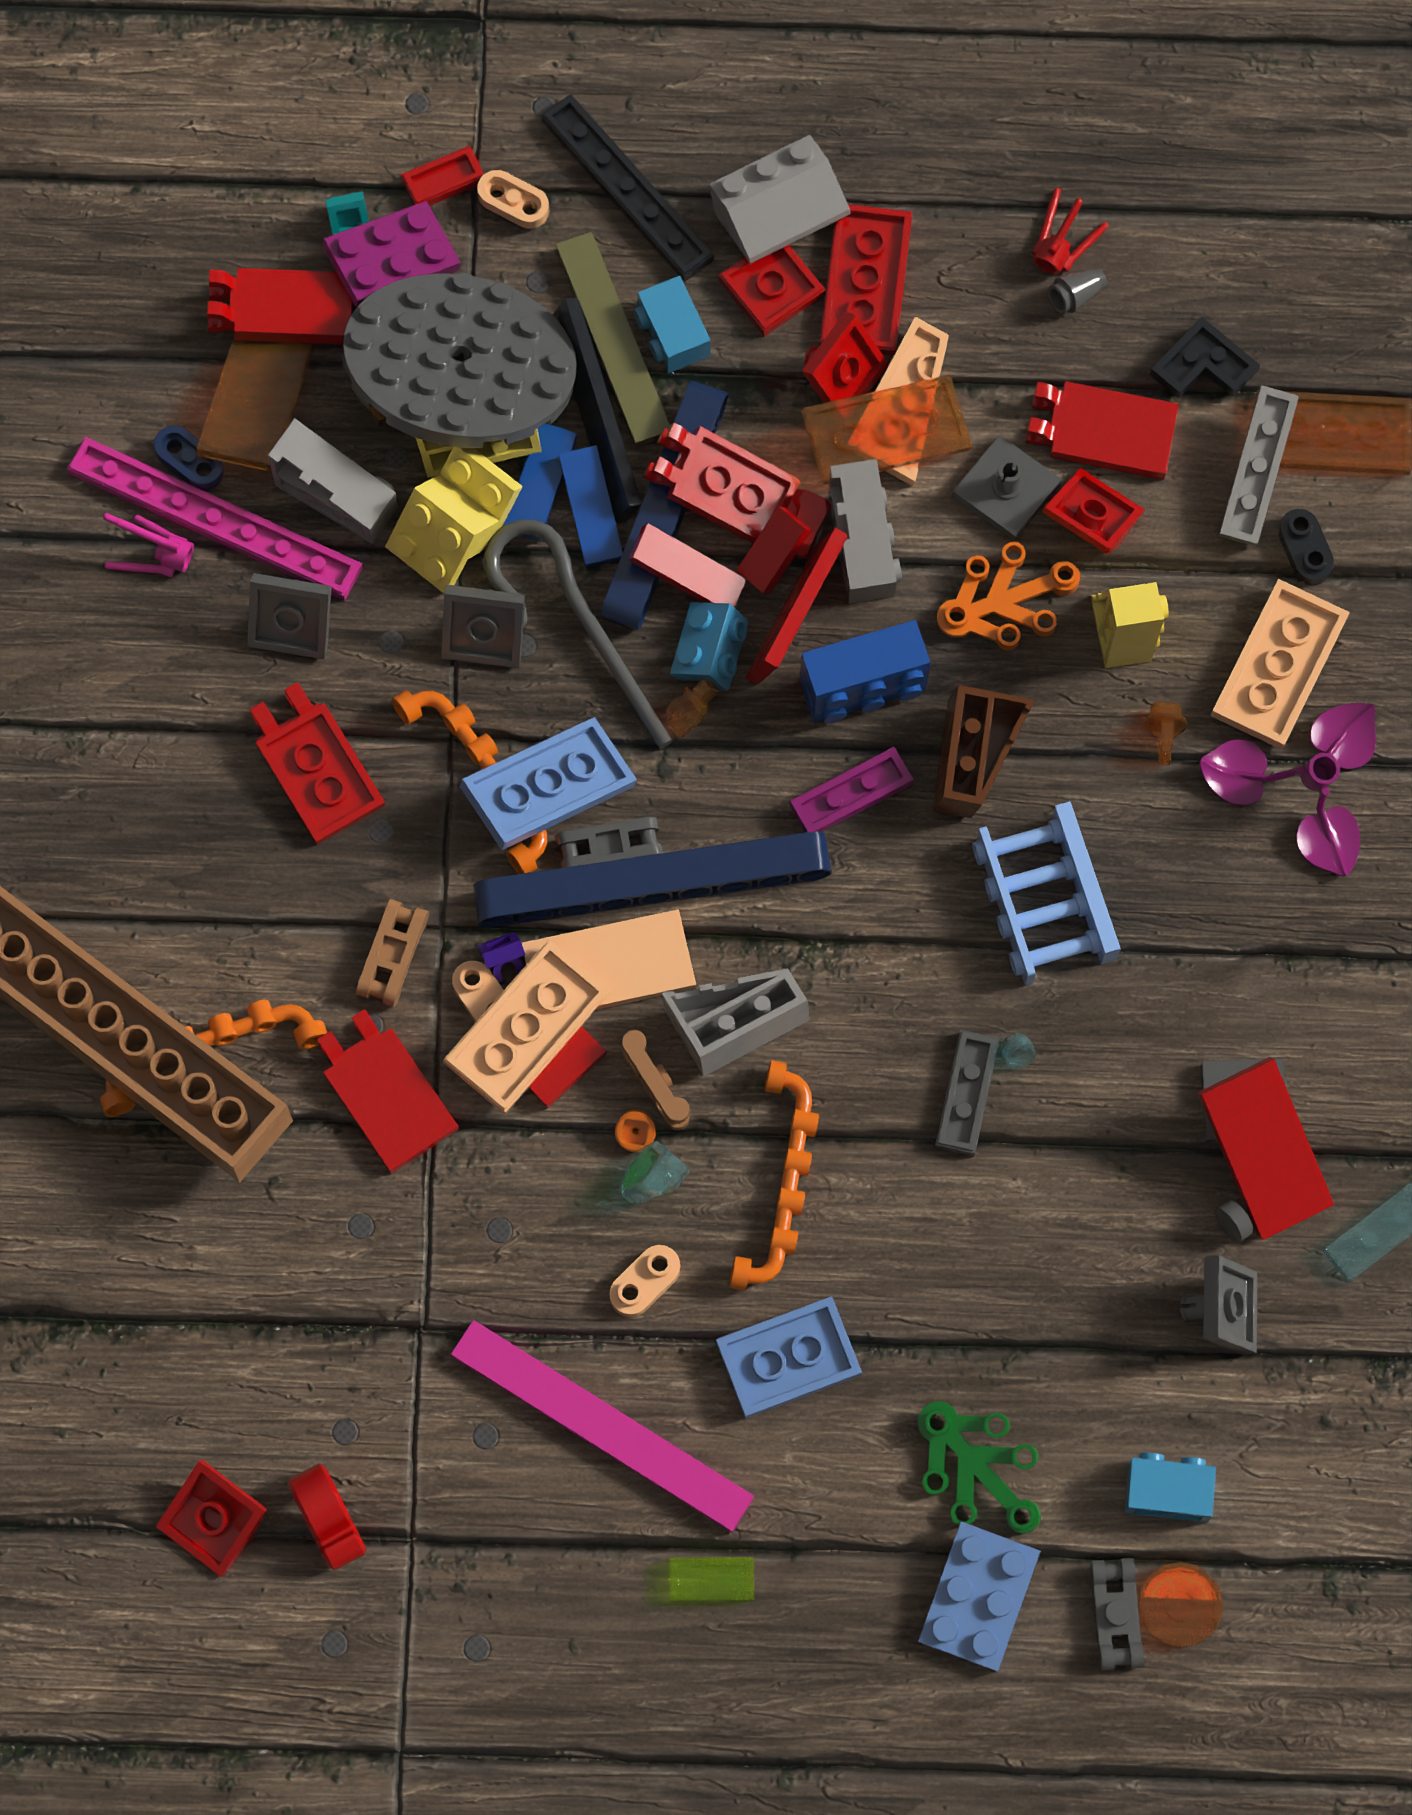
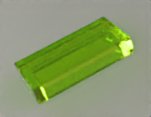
M754 1557L670 1558V1602L754 1601Z

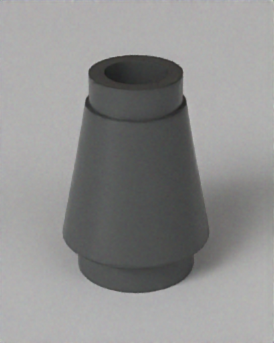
M1098 267L1059 277L1054 280L1053 285L1049 286L1048 297L1057 312L1061 314L1066 312L1074 313L1102 289L1106 288L1107 280L1103 271Z

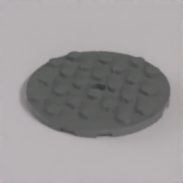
M468 273L425 274L401 279L376 290L361 302L352 313L344 333L342 348L344 371H347L352 381L351 388L359 400L368 409L374 407L385 415L386 423L390 426L431 443L461 448H483L484 442L504 440L507 445L533 436L535 429L546 422L549 424L553 423L563 412L572 395L576 376V357L566 331L558 320L542 305L506 283L475 277ZM460 353H463V358L466 359V361L459 362L452 358L459 357Z

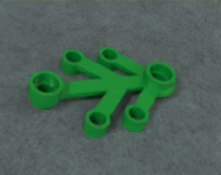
M941 1401L926 1405L918 1417L919 1430L923 1437L929 1440L928 1472L925 1473L922 1480L924 1489L934 1495L941 1494L947 1490L949 1477L944 1472L946 1445H948L958 1456L956 1503L952 1506L950 1512L954 1523L959 1526L961 1522L970 1525L977 1518V1509L973 1504L974 1479L976 1476L1007 1511V1523L1012 1530L1018 1533H1029L1039 1526L1042 1517L1039 1506L1028 1499L1020 1500L987 1463L1014 1464L1020 1469H1030L1038 1462L1036 1448L1030 1444H1021L1016 1448L970 1445L960 1432H986L990 1437L1001 1438L1010 1430L1008 1417L1002 1413H992L988 1416L958 1415L952 1405ZM936 1414L942 1415L946 1421L945 1427L939 1431L935 1430L931 1425V1420ZM995 1417L1001 1418L1004 1422V1429L998 1434L990 1429V1421ZM1024 1448L1030 1450L1033 1456L1032 1461L1028 1465H1024L1018 1460V1453ZM935 1473L939 1474L943 1479V1485L938 1490L932 1489L929 1485V1478ZM961 1505H966L971 1510V1517L967 1521H961L957 1517V1509ZM1020 1508H1024L1030 1513V1520L1025 1525L1019 1524L1015 1518V1514Z

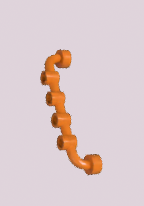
M404 690L391 698L396 713L405 724L409 725L422 717L420 708L431 706L441 714L448 730L453 735H456L465 746L468 756L475 765L480 766L483 770L497 763L493 758L494 755L498 754L496 744L487 733L480 737L476 736L470 728L475 723V718L466 704L461 703L454 707L451 701L443 694L435 691H420L411 694L409 691ZM546 830L531 836L532 841L528 847L519 842L506 851L507 859L517 874L530 873L537 870L536 860L544 853L547 845Z
M259 1000L247 1006L248 1017L233 1021L229 1013L218 1014L208 1020L210 1030L195 1035L209 1046H225L236 1041L239 1036L251 1032H266L274 1028L277 1023L291 1020L299 1025L293 1031L298 1048L309 1050L318 1047L320 1044L317 1039L328 1032L323 1021L314 1020L311 1014L301 1006L286 1004L271 1008L268 1000ZM185 1027L194 1034L192 1027ZM106 1080V1093L99 1099L104 1115L115 1117L134 1109L136 1106L135 1102Z
M770 1060L764 1088L765 1092L781 1095L783 1087L791 1089L796 1096V1104L790 1127V1138L783 1166L782 1183L777 1199L775 1222L769 1244L768 1260L764 1266L752 1268V1259L735 1256L729 1280V1288L746 1291L748 1284H763L773 1280L781 1271L785 1254L794 1255L797 1245L798 1231L790 1230L792 1214L801 1216L805 1192L797 1190L799 1175L807 1177L809 1174L812 1153L804 1151L806 1136L815 1137L819 1114L811 1112L812 1093L808 1084L799 1075L786 1071V1062Z

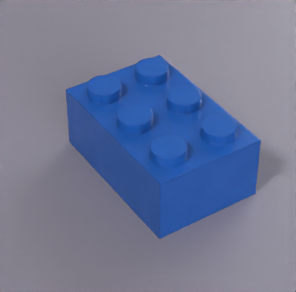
M912 620L803 652L801 654L799 681L813 722L816 723L824 720L825 723H833L842 720L847 716V713L862 709L863 712H871L881 708L885 704L884 702L899 698L901 701H908L920 696L922 691L927 688L931 662L917 622Z

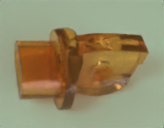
M702 679L694 688L686 686L683 689L684 694L670 702L667 707L666 718L677 737L682 738L688 734L709 711V702L719 693L717 687L710 681Z
M1155 702L1150 706V715L1145 720V728L1150 734L1158 737V764L1170 765L1173 738L1187 729V721L1182 716V706L1180 704Z

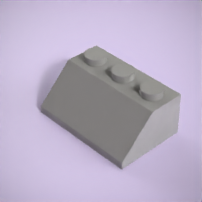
M811 135L709 184L714 214L750 264L851 214L829 160Z

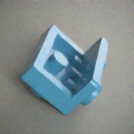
M690 602L670 674L677 680L709 681L718 689L728 691L732 678L737 671V661L742 643L747 636L748 619L730 603Z

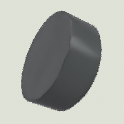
M1227 1200L1215 1209V1215L1220 1226L1234 1241L1241 1242L1253 1233V1225L1250 1218L1236 1202Z

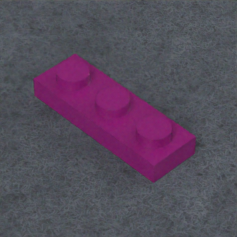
M892 747L790 800V807L805 833L823 832L912 786L914 779L895 747Z

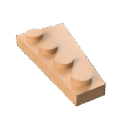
M917 317L911 323L844 448L865 461L877 459L878 468L911 486L916 481L918 463L925 442L927 424L931 415L934 394L949 338L948 334Z

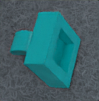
M362 191L325 199L332 235L369 222Z

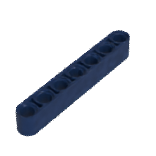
M691 380L674 423L680 425L691 434L699 426L716 434L726 408L728 392ZM664 447L660 457L674 465L679 451L669 450ZM650 482L607 592L601 611L602 619L637 631L640 630L660 578L632 563L628 558L642 526L647 523L676 538L687 508L667 498L670 490L669 486Z

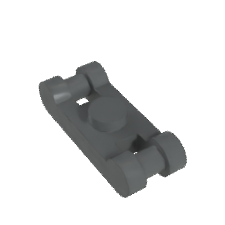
M643 817L573 829L556 834L557 849L562 851L563 860L560 861V868L663 853L662 844L657 843L656 833L659 831L657 818ZM629 836H640L642 845L630 847ZM589 844L590 854L579 856L577 847Z
M1120 1559V1563L1105 1564L1104 1560L1091 1561L1090 1570L1101 1671L1114 1670L1116 1665H1130L1131 1669L1144 1668L1134 1559ZM1121 1580L1122 1592L1107 1593L1106 1581ZM1126 1636L1127 1648L1113 1649L1111 1637Z

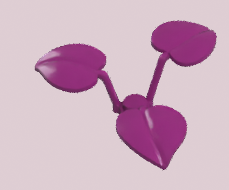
M1349 703L1334 707L1321 714L1312 725L1310 741L1315 749L1323 753L1316 754L1303 767L1297 766L1294 769L1264 775L1267 768L1266 756L1256 744L1247 740H1231L1223 743L1200 759V770L1208 787L1225 802L1238 806H1246L1259 801L1263 795L1262 782H1273L1293 776H1300L1306 788L1319 792L1316 806L1318 815L1305 817L1297 828L1296 845L1300 854L1307 862L1317 868L1341 877L1350 874L1357 862L1360 849L1358 823L1353 814L1345 807L1336 806L1325 812L1324 805L1326 797L1330 793L1328 786L1338 778L1340 768L1344 770L1360 768L1371 759L1376 747L1374 704Z

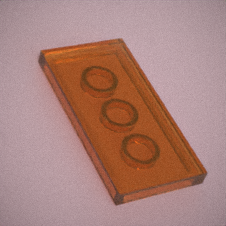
M234 338L197 446V456L272 472L268 455L288 428L314 343L235 340Z
M951 375L803 408L801 412L823 485L829 484L830 466L877 459L878 470L881 472L970 451L972 448Z
M1287 392L1298 395L1299 398L1279 468L1410 475L1412 470L1411 398Z

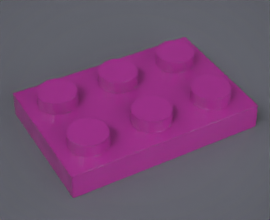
M427 201L326 237L323 240L322 246L356 308L369 295L390 283L425 274H451L459 271L461 264Z

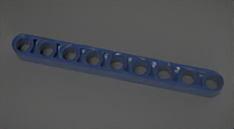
M806 832L489 878L476 882L473 885L478 924L481 927L491 928L815 881L830 876L832 869L825 833Z

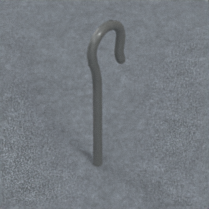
M517 520L504 525L492 536L485 551L484 570L489 584L495 591L518 594L502 575L499 567L501 552L510 540L521 535H534L543 539L550 547L556 563L559 581L575 615L657 747L662 749L672 742L671 737L580 592L563 538L552 526L538 520ZM526 607L524 610L523 627L527 624L528 620Z

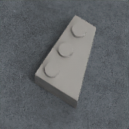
M295 418L268 455L276 487L373 544L398 508L395 489L389 482L371 475Z
M877 459L830 466L827 497L828 501L832 504L831 517L833 527L847 534V539L839 552L848 604L895 597L896 583L902 582V573L899 559H893L891 546H895L892 524L887 523L885 510L888 509L885 488L881 487Z
M788 968L737 978L738 982L712 986V983L699 985L700 989L676 994L674 990L661 993L667 1017L703 1076L714 1072L810 1020L808 1000Z

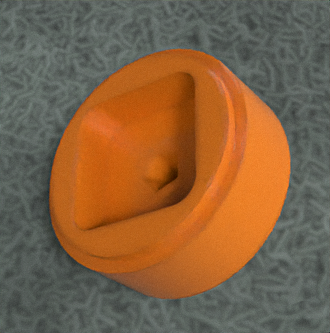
M634 1109L625 1112L618 1119L615 1126L617 1142L622 1148L631 1152H640L647 1149L653 1143L656 1136L654 1119L642 1110Z

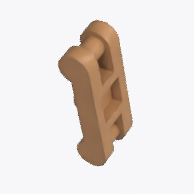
M390 899L360 976L356 995L367 999L371 995L383 999V1004L395 1007L419 939L426 927L429 911L418 907L414 911L402 907V902ZM397 922L409 926L407 933L394 930ZM378 970L391 974L388 984L375 980Z
M638 1030L628 1031L622 1039L624 1059L667 1126L675 1131L684 1129L689 1123L690 1107L688 1102L681 1097H674L669 1089V1086L673 1085L667 1071L661 1064L654 1066L647 1055L645 1035Z

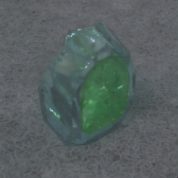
M655 1141L645 1147L629 1165L621 1180V1195L631 1203L645 1204L655 1196L666 1194L672 1187L678 1188L691 1169L660 1142Z

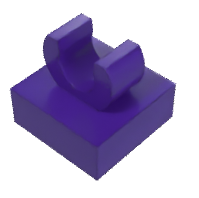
M515 931L477 945L482 961L487 969L491 968L492 974L498 982L503 981L501 974L503 964L513 963L518 974L524 968L519 957L524 956L525 952L521 940Z

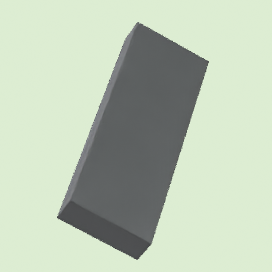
M960 1029L934 1148L975 1156L1000 1038Z

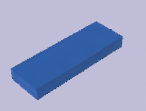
M546 423L538 427L542 452L528 455L518 482L523 487L503 526L517 520H538L547 524L563 480L558 456L559 453L574 450L578 439L577 433ZM521 535L538 542L541 541V538L534 535Z
M597 445L559 453L558 457L585 568L620 560L623 551Z

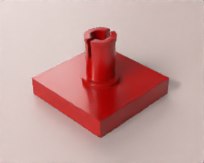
M844 312L819 347L813 346L807 350L804 357L805 367L802 369V373L834 419L847 423L889 364L858 317Z

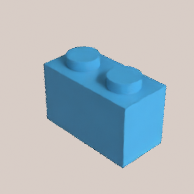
M680 276L637 292L638 307L634 308L636 321L641 330H648L652 338L649 341L652 355L657 363L663 362L668 373L711 356V340Z
M1139 1453V1458L1132 1457L1128 1464L1124 1514L1208 1523L1213 1515L1216 1467L1206 1466V1460L1201 1458L1182 1457L1179 1463L1164 1461V1455Z

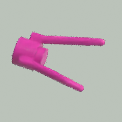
M109 513L103 514L105 521L158 544L155 559L161 561V565L105 562L104 566L106 569L159 573L171 578L174 576L175 570L182 573L186 571L193 554L194 543L187 541L186 538L174 535L140 515H135L134 521L146 529Z

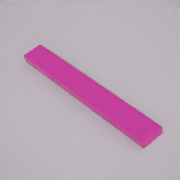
M86 436L67 467L68 474L291 577L300 581L332 586L331 595L343 601L346 600L363 569L362 563Z
M475 1320L472 1321L451 1353V1357L730 1533H733L754 1499V1495Z

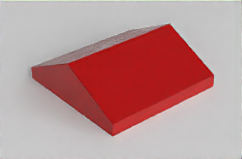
M1080 468L1044 507L1042 513L1108 555L1119 548L1143 515L1145 509Z
M201 1459L197 1462L156 1527L222 1577L254 1538L268 1509Z

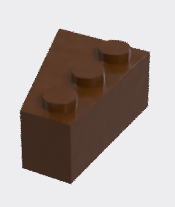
M963 685L957 686L947 702L933 811L966 818L974 816L990 791L1035 700Z

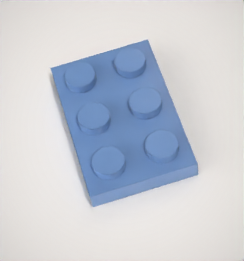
M832 1296L716 1339L718 1350L745 1419L862 1376L861 1368Z
M961 1522L918 1642L998 1671L1041 1551Z

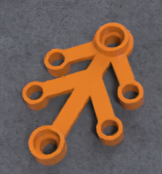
M1009 542L1002 549V563L987 598L972 603L979 582L984 581L989 573V562L987 559L978 555L973 556L966 563V577L957 598L944 602L937 612L938 627L944 634L954 638L973 633L997 643L1001 649L1006 651L1013 650L1019 645L1021 637L1019 628L1013 624H1004L998 627L980 618L993 613L1031 628L1039 636H1050L1055 631L1057 618L1053 612L1041 610L1036 613L1016 604L1050 591L1059 596L1073 594L1079 585L1080 571L1073 563L1061 561L1052 566L1049 574L1008 589L1016 569L1023 564L1025 559L1024 547L1018 542ZM1016 551L1019 553L1020 558L1011 560L1007 557L1006 553ZM975 564L981 565L984 568V572L980 574L973 573L970 567ZM1060 571H1068L1072 578L1062 580L1059 578L1058 573ZM953 612H959L963 615L964 619L956 622L949 615ZM1043 618L1048 619L1051 622V626L1049 628H1042L1038 625L1037 621ZM1006 632L1012 633L1015 636V640L1006 642L1002 639L1001 635Z

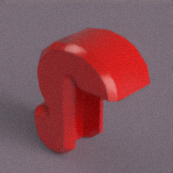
M318 1463L290 1477L287 1482L288 1488L328 1568L335 1571L364 1556L367 1549L326 1466Z

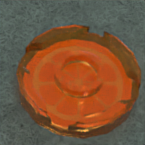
M1177 1562L1163 1565L1148 1577L1140 1590L1138 1609L1142 1624L1153 1638L1167 1646L1185 1648L1198 1645L1212 1635L1221 1621L1223 1600L1219 1586L1210 1575L1205 1573V1570L1197 1565Z

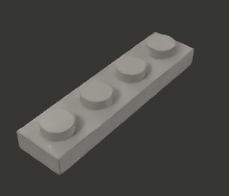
M1261 385L1218 534L1219 537L1257 546L1298 402V395Z

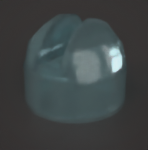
M1013 1033L1014 1036L1003 1039L1001 1053L1010 1068L1018 1069L1027 1066L1034 1060L1036 1049L1026 1035Z

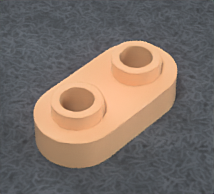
M502 170L489 171L480 178L478 182V197L480 203L486 209L527 229L537 228L547 220L549 216V201L545 193L538 188ZM494 191H501L504 193L501 197L498 198L491 196V194ZM534 208L536 213L528 215L524 213V210Z
M466 961L460 964L452 976L454 992L475 1023L504 991L489 968L487 969L485 964L479 961ZM474 974L480 980L476 985H468L465 983L466 977Z
M655 1245L645 1250L613 1282L610 1288V1302L613 1309L624 1317H637L643 1314L677 1280L680 1273V1260L676 1252L664 1245ZM656 1259H663L667 1263V1268L659 1272L655 1271L651 1265ZM626 1288L636 1289L638 1296L634 1300L625 1299L622 1293Z

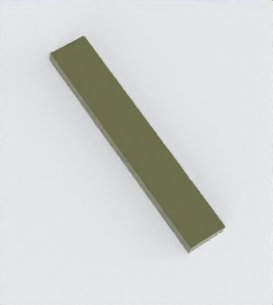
M592 232L556 243V251L574 296L579 300L587 328L635 448L658 441L664 428L669 430L670 424Z

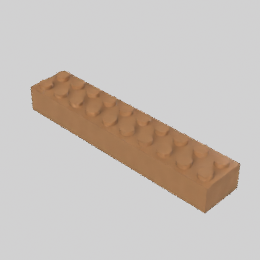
M0 886V998L240 1183L293 1122L288 1106Z

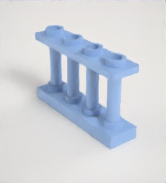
M1070 801L1055 805L1052 820H1049L1048 825L994 841L991 840L987 826L978 828L976 842H972L974 856L978 865H985L989 877L984 879L986 892L990 902L997 901L1001 915L997 916L998 928L1002 938H1009L1013 949V952L1009 953L1010 964L1015 976H1022L1024 985L1033 983L1036 974L1035 966L1091 951L1092 954L1098 953L1101 964L1117 960L1121 948ZM1052 840L1055 844H1061L1064 857H1061V862L1004 878L997 856ZM1063 877L1067 880L1073 879L1077 893L1073 894L1072 899L1016 914L1009 893ZM1078 914L1079 917L1085 916L1090 929L1085 932L1086 935L1028 951L1022 929Z

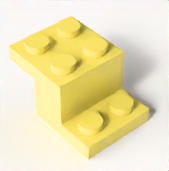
M453 447L440 474L414 488L385 547L441 592L445 593L447 585H455L467 560L485 550L492 536L502 528L523 486L476 449Z

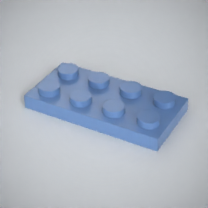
M593 717L463 778L459 787L500 849L504 850L633 788L637 779L596 718Z

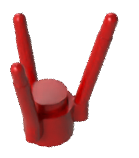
M1055 188L1038 241L1031 252L1034 255V264L1052 275H1058L1061 270L1069 272L1073 263L1109 227L1107 222H1103L1070 254L1069 249L1071 245L1064 237L1082 205V199L1077 198L1057 234H1052L1048 238L1061 194L1060 188Z

